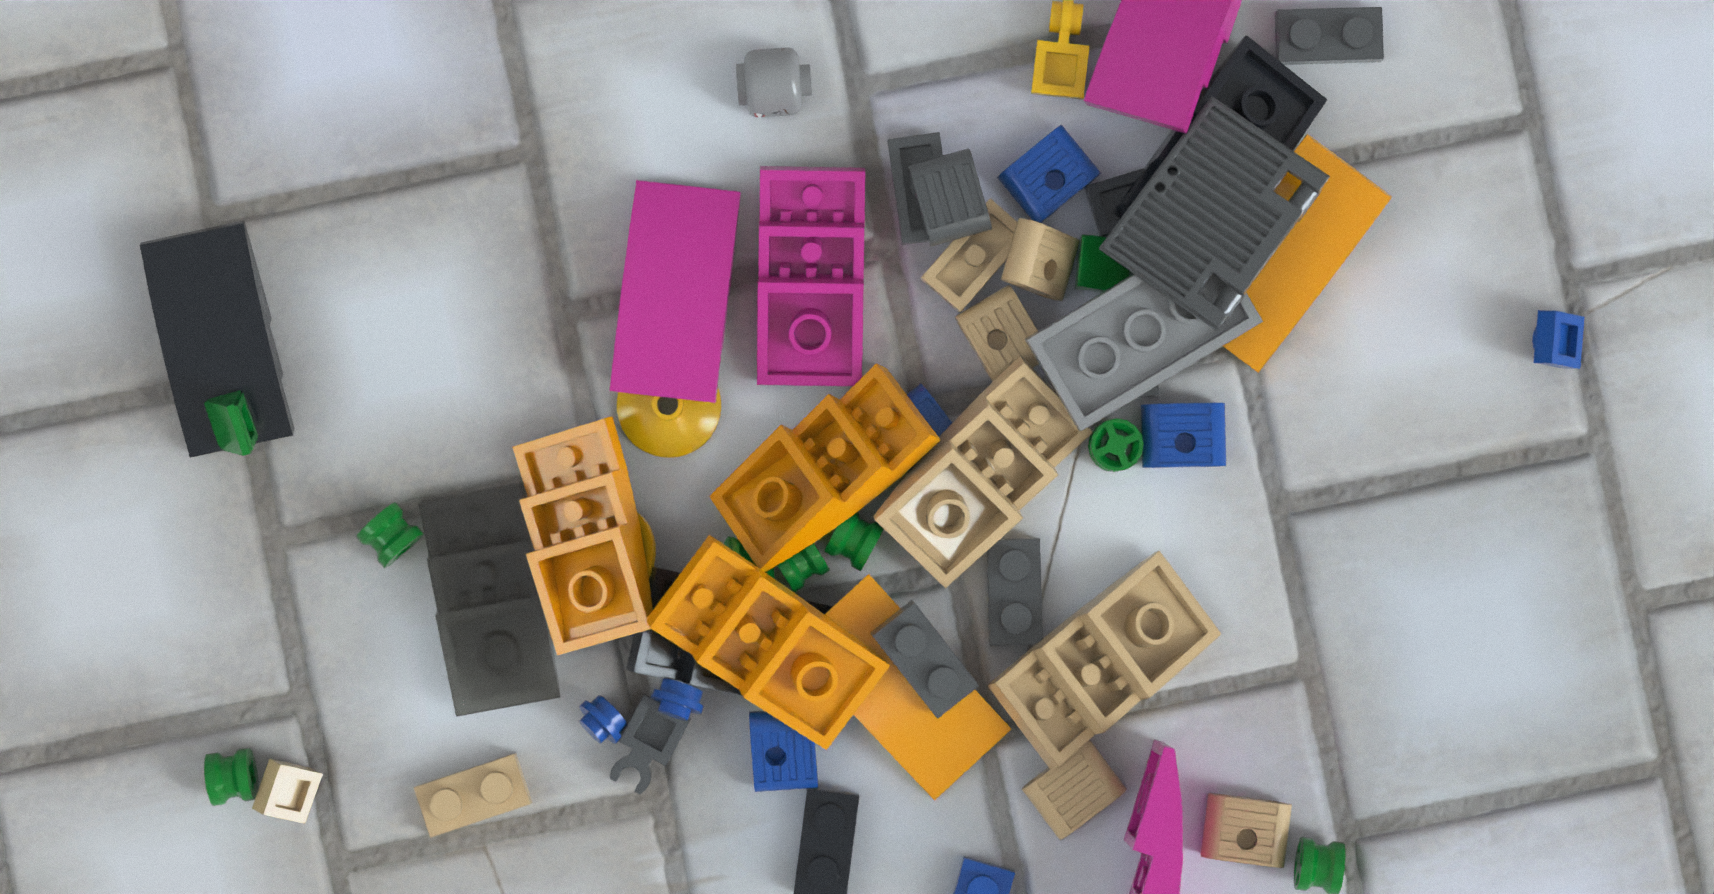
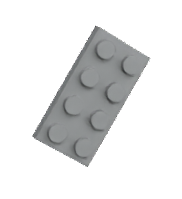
M1132 274L1027 337L1025 341L1077 429L1082 431L1262 323L1263 320L1246 293L1225 324H1222L1215 331L1141 278ZM1212 275L1199 292V295L1213 304L1226 286V283Z

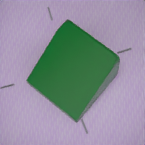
M1087 234L1080 236L1075 289L1104 292L1129 277L1128 269L1099 250L1106 237Z
M239 390L205 401V409L219 447L223 451L242 456L251 454L258 439V434L244 393H241Z

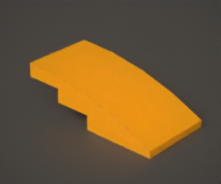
M1308 133L1294 152L1328 174L1330 178L1300 222H1297L1247 290V295L1263 322L1223 345L1224 348L1258 373L1322 292L1392 198L1391 195ZM1287 173L1274 192L1289 201L1300 186L1301 181Z
M876 363L841 399L828 394L793 430L780 425L709 497L755 565L766 573L812 545L860 511L902 477L941 440L889 370Z
M613 416L513 446L512 448L528 496L520 499L519 502L534 547V551L527 553L526 557L556 654L561 655L650 630L651 628L648 626L646 619L653 609L640 522Z
M711 535L706 538L646 619L651 629L692 654L698 664L739 689L745 699L825 750L829 748L890 667L885 659L837 623Z
M868 574L824 614L885 659L890 665L853 715L935 801L1012 729L976 690H973L938 719L870 633L901 608Z

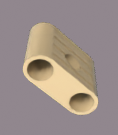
M1018 218L1001 280L1036 295L1063 301L1080 240L1045 224Z
M1010 285L955 316L959 327L992 382L1020 355L1032 368L1039 365L1025 341L1027 337L1038 330Z
M1089 740L1060 767L1046 768L1029 781L1022 790L1059 840H1061L1125 793L1127 788Z
M1208 793L1200 856L1215 860L1284 868L1292 804Z

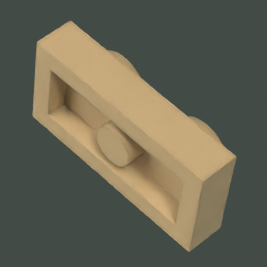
M991 198L986 202L992 229L953 240L921 277L925 284L959 313L964 310L1005 263L1016 229L1017 221Z
M516 753L414 787L430 838L533 803Z

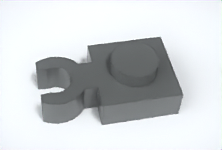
M647 694L643 695L619 741L632 748L629 756L619 759L614 764L610 773V779L616 782L624 768H636L641 778L634 792L639 795L648 788L651 782L652 772L649 765L652 760L664 766L668 764L692 719L689 717L688 721H684L660 713L658 711L660 702L652 699Z

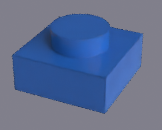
M1538 310L1537 326L1532 337L1534 348L1533 363L1557 368L1580 369L1585 317L1560 311Z
M964 856L953 894H1009L1015 871Z

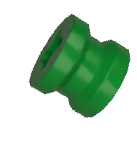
M1117 418L1107 420L1097 426L1089 436L1088 451L1090 458L1096 466L1104 471L1118 472L1129 469L1137 463L1142 455L1144 445L1142 434L1134 424L1127 420Z
M394 502L368 522L360 530L356 538L363 545H371L377 552V561L383 568H387L412 548L424 533L418 526L409 525L403 519L402 508Z
M857 512L837 526L824 552L831 556L842 555L848 558L851 566L861 571L884 528L876 521L871 523L864 521Z
M814 543L777 565L794 592L803 588L805 580L812 575L822 576L830 571Z
M250 748L239 749L233 756L226 757L219 752L206 754L204 759V778L208 798L213 806L224 805L229 798L239 797L243 801L255 800L259 789L255 757Z
M1301 837L1298 842L1294 863L1293 881L1295 890L1306 891L1310 887H1320L1327 894H1339L1345 871L1346 849L1344 842L1332 841L1328 845L1316 844L1312 838Z

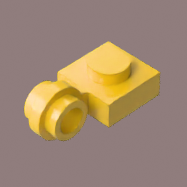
M1074 0L1052 1L1049 32L1059 33L1058 42L1037 40L1031 94L1083 100L1090 46L1070 44L1069 36L1070 34L1080 35L1084 4L1073 3Z

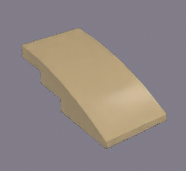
M1020 355L939 437L941 441L905 475L874 514V520L941 585L947 588L1023 519L1020 509L1058 476L1055 467L1086 440L1093 431L1090 426L1082 431L1077 429L1055 390Z
M1157 551L1071 615L987 686L1050 769L1058 768L1094 735L1105 733L1140 700L1151 698L1221 635V632L1163 554Z

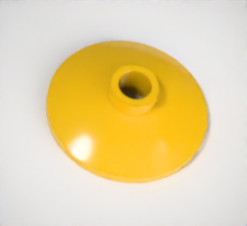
M719 388L715 403L677 399L678 407L670 415L660 412L658 402L661 397L618 392L617 415L625 435L639 449L657 457L674 458L696 451L711 438L720 420L721 396Z

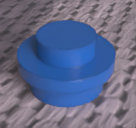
M663 678L660 689H654L651 696L652 699L660 702L658 708L660 713L684 721H688L690 713L702 714L704 708L700 704L703 691L671 679Z
M598 695L591 702L585 700L579 706L585 715L579 720L581 726L598 743L601 744L607 738L616 744L621 739L620 732L628 724L623 716L605 698Z

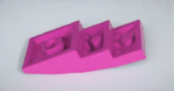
M1121 0L1083 101L1091 107L1187 134L1202 87L1208 88L1222 43H1228L1242 0Z
M760 166L757 385L854 386L862 378L865 168Z
M636 180L609 391L716 402L728 299L731 290L741 192Z
M1155 739L1123 839L1132 850L1141 852L1129 894H1179L1183 866V820L1176 755L1174 748Z

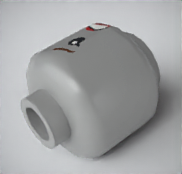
M792 48L751 50L746 54L743 64H736L739 106L747 105L749 113L754 117L797 114L802 105V96H812L810 64L799 65L798 54Z

